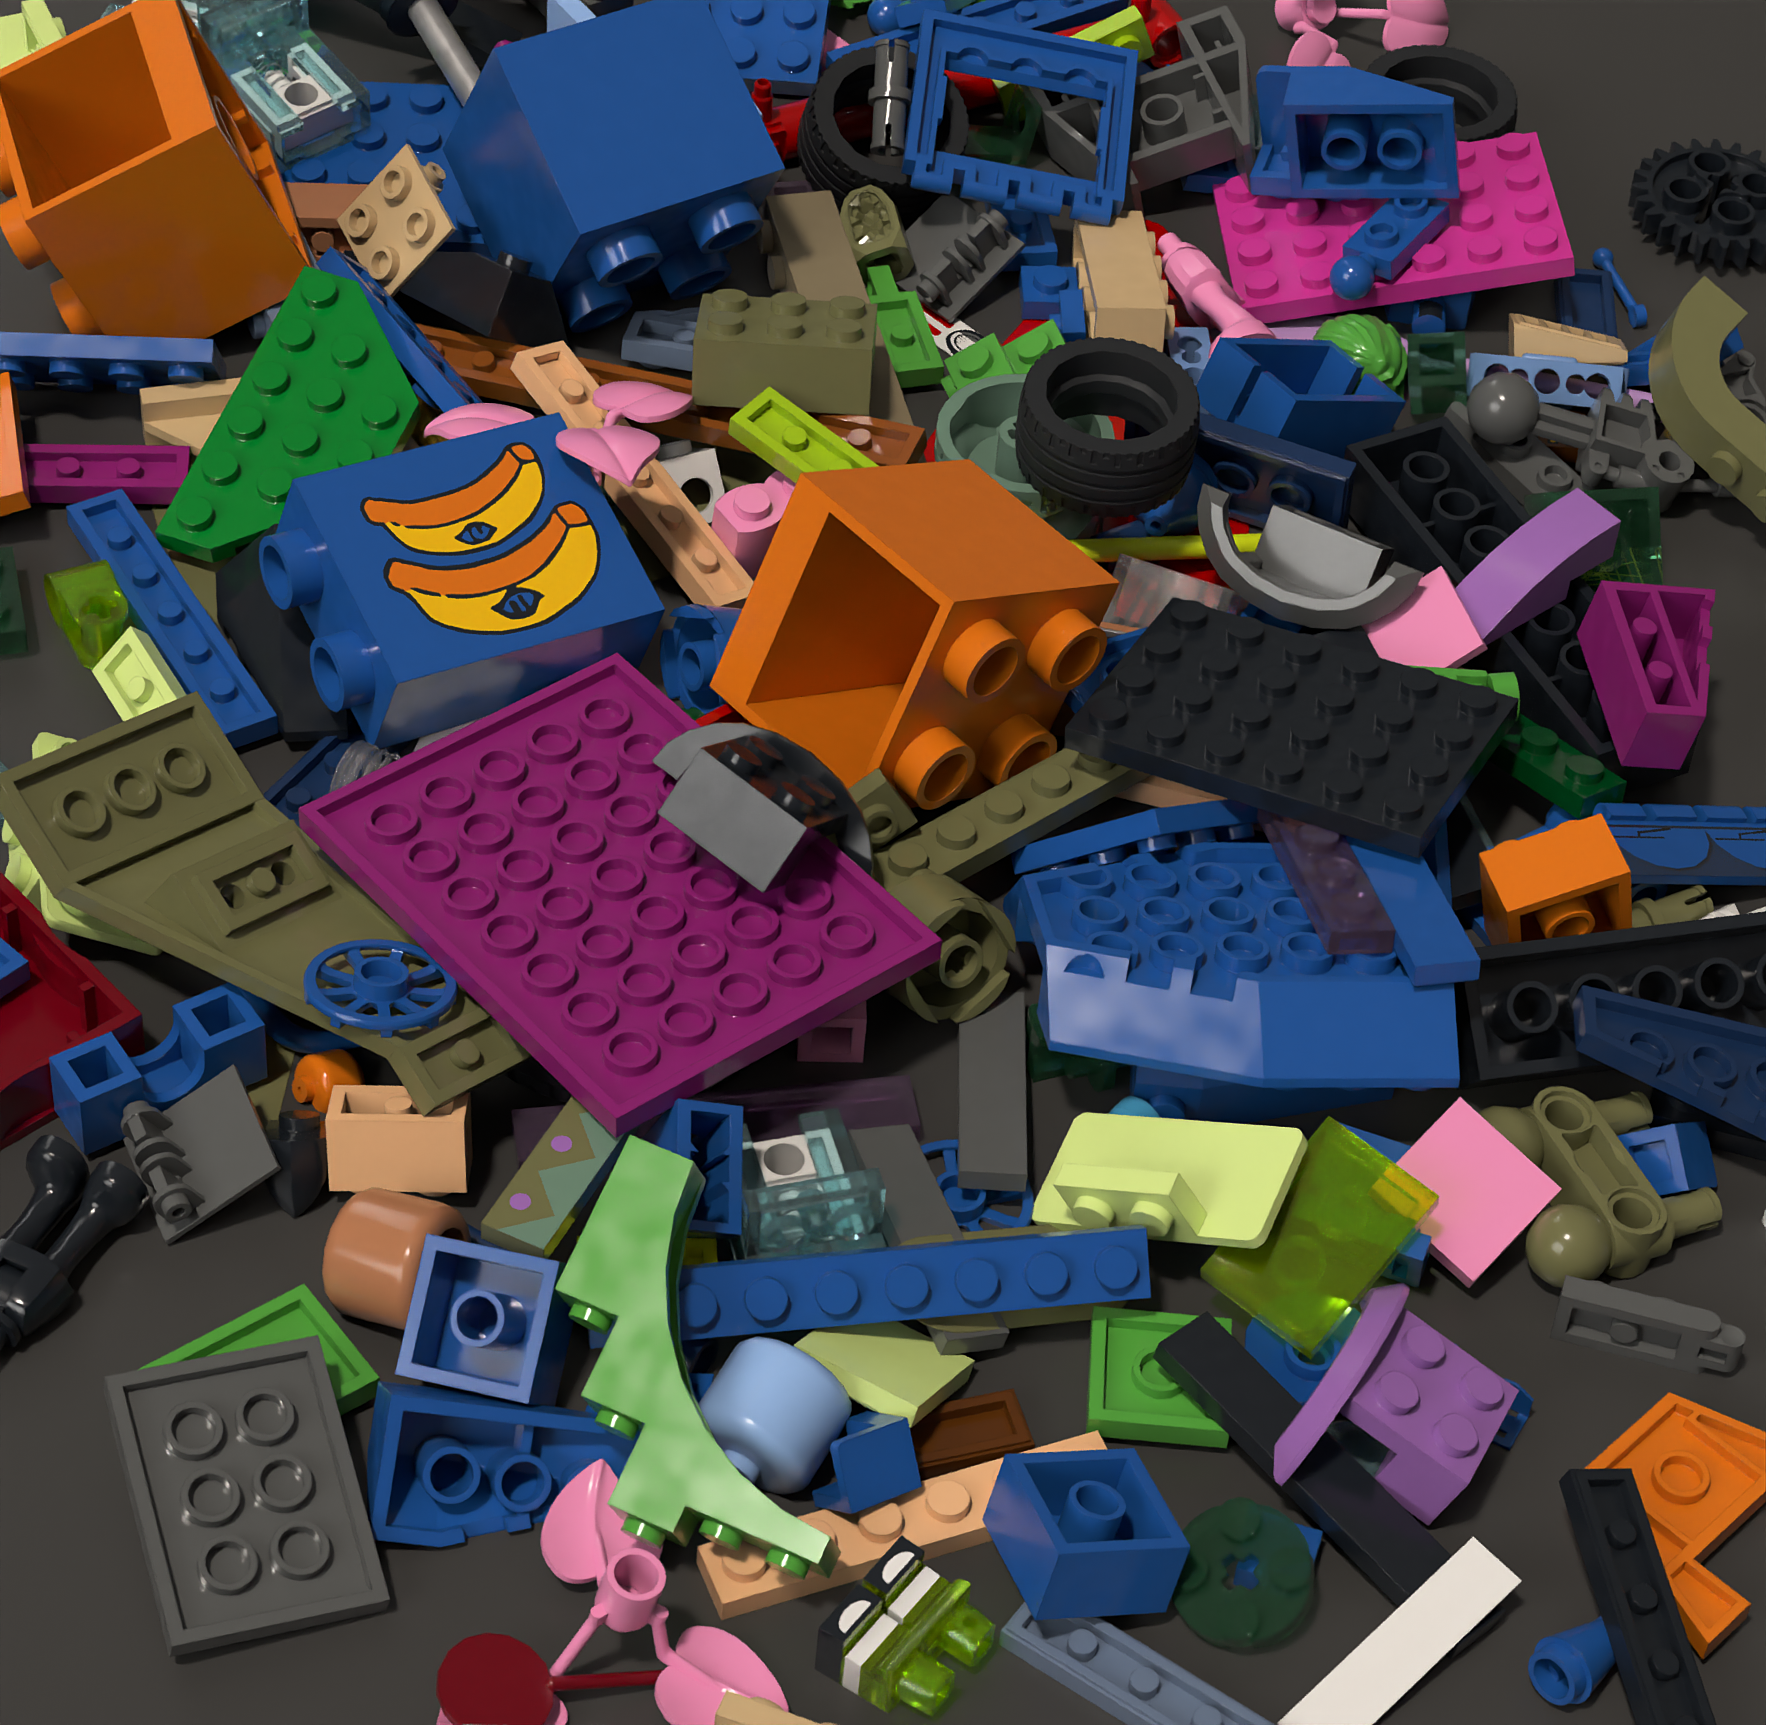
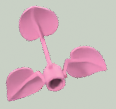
M1276 0L1275 16L1279 25L1285 30L1293 31L1295 34H1303L1293 45L1286 66L1351 67L1345 56L1335 53L1338 48V41L1318 30L1325 28L1334 18L1387 20L1382 40L1388 52L1412 45H1444L1449 32V16L1444 0H1387L1388 10L1337 8L1335 0Z
M618 381L605 384L596 389L593 394V404L598 408L609 411L603 427L599 430L597 428H570L563 430L556 435V446L563 452L586 463L599 486H601L603 472L631 487L641 470L659 453L660 440L649 432L616 424L625 417L640 423H653L671 419L680 415L692 405L693 396L674 392L665 387L647 382ZM469 404L449 410L431 421L424 430V438L429 435H439L450 440L534 419V416L521 409L503 404Z
M604 1459L595 1461L576 1475L557 1496L545 1518L540 1539L541 1551L546 1564L561 1580L572 1584H583L597 1580L599 1588L595 1596V1606L592 1607L585 1623L549 1670L550 1675L563 1676L602 1624L617 1632H630L638 1630L648 1623L652 1627L656 1655L661 1662L668 1665L657 1678L654 1696L661 1713L671 1725H714L715 1713L726 1690L748 1698L762 1697L771 1700L788 1712L789 1708L783 1691L771 1671L745 1643L732 1634L714 1627L693 1626L681 1634L675 1651L671 1649L665 1625L669 1612L666 1607L658 1604L666 1582V1572L659 1560L663 1544L660 1549H657L621 1531L625 1520H622L607 1504L619 1479ZM554 1694L553 1707L544 1725H565L567 1722L566 1707ZM440 1707L436 1725H453L444 1716Z

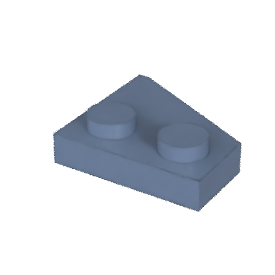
M700 307L683 308L678 311H636L622 340L621 359L639 362L641 365L653 369L670 367L692 371L693 338Z

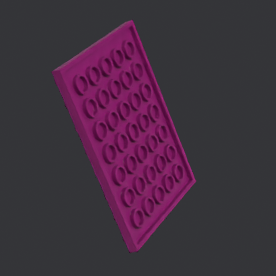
M615 653L298 808L300 828L615 1138L673 1107L675 1100L688 1099L941 959L942 939L827 837L817 839L812 843L783 886L762 893L659 815L658 811L679 780L673 778L652 762V760L669 741L688 730L701 726L619 653Z

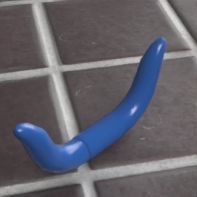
M238 987L265 1024L267 1035L271 1036L282 1046L307 1054L331 1049L349 1050L362 1047L329 1030L317 1031L294 1024L275 1004Z

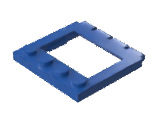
M924 8L918 37L912 84L913 94L909 107L901 173L912 175L910 187L914 189L950 195L952 183L961 185L960 198L1004 206L1007 194L1016 195L1015 208L1059 217L1062 205L1070 206L1069 219L1108 226L1111 214L1120 215L1124 203L1138 50ZM944 70L1103 101V106L1099 113L1095 156H1097L1095 182L935 151L937 125H941L947 84V76H943Z

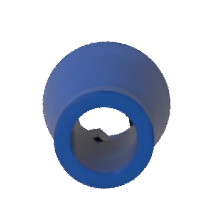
M1602 1616L1594 1621L1545 1637L1536 1644L1534 1654L1528 1662V1673L1535 1689L1547 1701L1555 1705L1579 1704L1586 1701L1616 1663Z

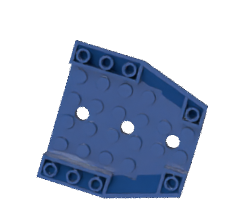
M1201 842L1185 845L1174 853L1152 856L1147 852L1131 855L1122 862L1098 866L1095 862L1023 875L1004 897L1003 910L1013 927L1016 942H1027L1036 945L1043 966L1037 1015L1049 1050L1259 1088H1275L1287 1092L1297 1091L1301 1088H1340L1347 1091H1362L1367 1088H1406L1413 1091H1427L1431 1088H1458L1460 1071L1454 983L1419 987L1412 984L1338 843Z

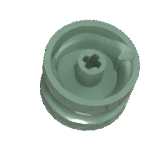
M1004 374L987 377L970 383L956 391L945 402L938 415L934 446L935 462L970 459L1067 539H1090V536L1103 531V517L1079 514L1076 511L1067 510L1065 507H1060L1056 503L1050 502L1048 498L1041 496L1037 490L1035 491L1031 484H1028L1026 477H1023L1021 469H1019L1016 459L1015 430L1019 399L1027 374ZM1089 414L1064 420L1073 429L1097 438L1115 439L1113 425L1106 415Z

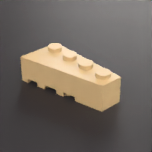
M1121 211L1120 215L1111 214L1108 226L1075 220L1071 261L1072 267H1076L1078 289H1082L1086 338H1121L1145 344L1150 348L1153 347L1157 351L1163 352L1164 339H1173L1175 311L1173 305H1168L1167 280H1161L1162 261L1160 255H1155V232L1146 230L1142 211Z

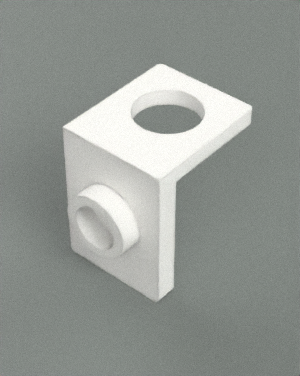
M680 440L660 445L656 458L680 489L687 480L692 478H699L708 485L711 495L708 506L699 513L707 523H711L714 505L725 494L715 448H692L690 440Z

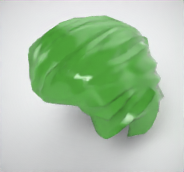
M1357 314L1337 316L1334 320L1328 319L1322 323V326L1313 336V340H1331L1364 367L1351 395L1355 394L1365 374H1373L1404 399V383L1408 373L1409 360L1400 335L1390 323L1384 324L1375 316H1361Z

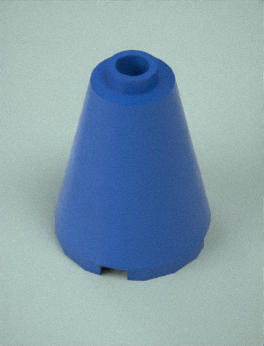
M690 604L673 609L669 616L677 617L674 626L671 629H664L660 640V666L664 687L669 699L680 698L685 709L696 707L704 715L728 703L709 685L742 609L703 604Z

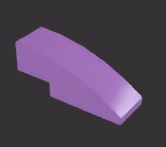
M1576 488L1542 510L1496 547L1455 588L1484 643L1488 645L1565 600L1571 580L1613 556L1621 520L1582 490Z

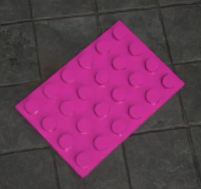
M1508 133L1500 138L1481 141H1457L1460 197L1436 198L1450 203V221L1428 244H1424L1412 257V260L1392 280L1375 275L1371 291L1365 297L1354 301L1342 299L1334 293L1329 281L1331 268L1337 260L1343 257V245L1390 198H1360L1359 201L1341 200V202H1333L1322 198L1291 197L1280 199L1268 195H1251L1240 175L1230 178L1226 183L1212 185L1231 287L1246 302L1241 307L1265 324L1575 276L1574 256L1537 133Z

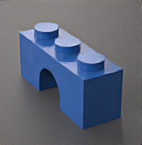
M228 982L173 1005V1026L170 1033L162 1043L145 1054L128 1057L112 1032H108L49 1057L54 1110L84 1155L126 1137L120 1126L121 1120L124 1117L123 1110L134 1101H146L149 1106L164 1112L233 1064L238 1068L245 1087L267 1078L265 1024L237 986Z

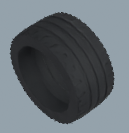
M1432 44L1405 46L1379 56L1366 69V72L1454 97L1456 124L1461 126L1456 128L1457 141H1481L1500 138L1505 134L1515 132L1518 101L1513 83L1510 82L1509 77L1503 71L1499 70V67L1472 52L1469 53L1466 50L1456 49L1455 47Z
M874 46L864 47L857 51L853 50L849 54L846 53L841 58L836 59L834 63L828 66L813 87L800 118L797 135L799 165L802 166L801 170L805 174L807 182L811 184L813 190L816 192L831 190L839 211H841L844 199L851 191L872 185L882 189L897 206L902 222L907 219L911 220L915 216L922 215L942 194L911 188L912 175L902 174V167L878 164L857 153L841 136L833 116L842 108L869 104L868 91L874 87L875 50ZM889 47V61L892 62L894 60V47ZM910 51L908 55L907 89L912 91L916 55ZM944 73L943 76H947L943 116L941 125H937L934 150L964 156L969 135V115L967 114V107L964 105V99L961 97L959 89L948 78L949 76ZM909 107L906 108V118H908Z
M1091 337L1083 340L1077 339L1073 342L1069 341L1048 350L1046 354L1041 355L1040 359H1037L1034 365L1031 366L1019 399L1015 448L1016 459L1023 477H1026V481L1032 485L1035 491L1037 490L1041 496L1048 498L1050 502H1054L1060 507H1065L1067 510L1076 511L1079 514H1088L1093 517L1117 518L1121 516L1129 517L1130 515L1136 516L1140 513H1148L1152 509H1158L1159 506L1167 504L1168 500H1172L1175 494L1177 495L1180 492L1193 464L1200 425V400L1196 384H1193L1192 377H1189L1188 372L1183 370L1182 366L1177 364L1173 358H1169L1165 353L1159 352L1153 347L1150 348L1145 344H1139L1132 340L1127 341L1112 337ZM1089 414L1116 416L1142 426L1151 434L1127 440L1097 438L1073 429L1064 420Z

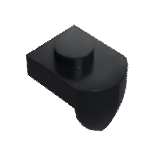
M310 1110L282 1112L279 1114V1120H270L264 1129L281 1167L279 1171L264 1181L273 1198L291 1217L300 1216L313 1203L327 1177L325 1121H320V1113Z

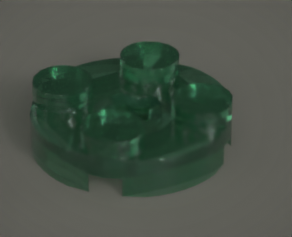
M1236 1497L1227 1500L1222 1505L1214 1506L1204 1511L1183 1529L1182 1532L1191 1548L1172 1594V1600L1185 1623L1195 1634L1206 1642L1218 1647L1231 1649L1229 1645L1236 1647L1253 1645L1254 1649L1271 1646L1281 1641L1301 1624L1312 1604L1314 1594L1312 1587L1315 1577L1312 1552L1304 1535L1286 1515L1270 1506L1256 1504L1249 1498ZM1251 1559L1259 1563L1253 1571L1258 1584L1250 1591L1242 1585L1234 1587L1231 1591L1223 1586L1229 1578L1226 1568L1232 1562L1237 1560L1244 1563Z

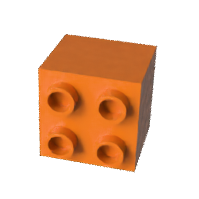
M137 0L0 69V190L8 198L17 194L16 197L0 204V227L16 257L27 270H31L51 260L53 265L63 275V278L51 283L50 288L56 306L72 334L206 339L286 299L303 267L313 268L271 144L180 0Z
M970 459L804 472L800 474L709 686L752 725L777 732L812 752L844 783L847 789L879 767L910 808L936 809L950 801L977 797L1056 754L1057 740L1050 733V729L1069 690L1080 685L1093 673L1105 653L1107 636L1099 626L1120 582Z

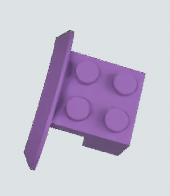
M1404 1283L1372 1288L1362 1297L1359 1302L1362 1312L1350 1335L1313 1393L1274 1446L1275 1482L1281 1486L1287 1481L1339 1412L1389 1448L1374 1478L1407 1511L1429 1525L1469 1484L1519 1390L1403 1306L1409 1295L1410 1288Z

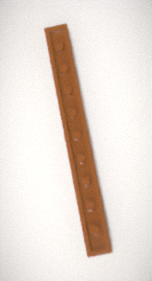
M416 324L477 396L541 409L510 369L517 352L533 347ZM577 357L600 387L618 381H638L656 384L674 392L692 395V380ZM406 375L408 381L416 382L412 375ZM691 405L686 411L676 417L653 423H640L625 417L631 427L640 430L754 453L728 434L730 418L742 408ZM806 412L879 466L918 463L927 447L926 430L922 427L864 415Z

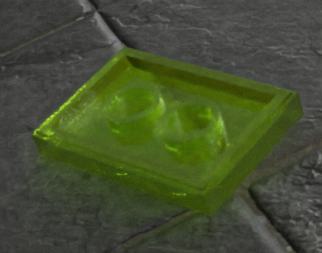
M1330 1116L1326 1118L1307 1141V1149L1266 1241L1254 1249L1219 1246L1200 1269L1201 1278L1309 1359L1313 1358L1439 1205V1195Z

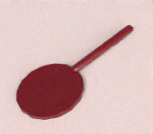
M482 1633L464 1638L447 1652L437 1672L436 1695L444 1716L453 1725H544L553 1707L554 1691L655 1685L658 1676L663 1670L551 1676L546 1663L529 1645L509 1635Z

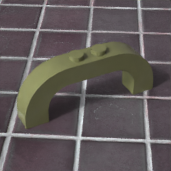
M1704 275L1683 298L1655 337L1650 352L1648 369L1651 395L1664 426L1681 449L1708 472L1715 482L1723 485L1746 505L1760 521L1766 523V424L1732 394L1724 381L1720 368L1721 347L1748 312Z

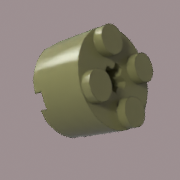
M926 868L917 870L909 879L897 885L889 893L942 939L941 959L884 991L927 1021L938 1023L937 1020L951 1019L955 1023L967 1021L988 1008L1004 989L1010 973L1004 970L1008 950L1015 953V933L1009 919L1001 910L946 875L937 874L933 870Z

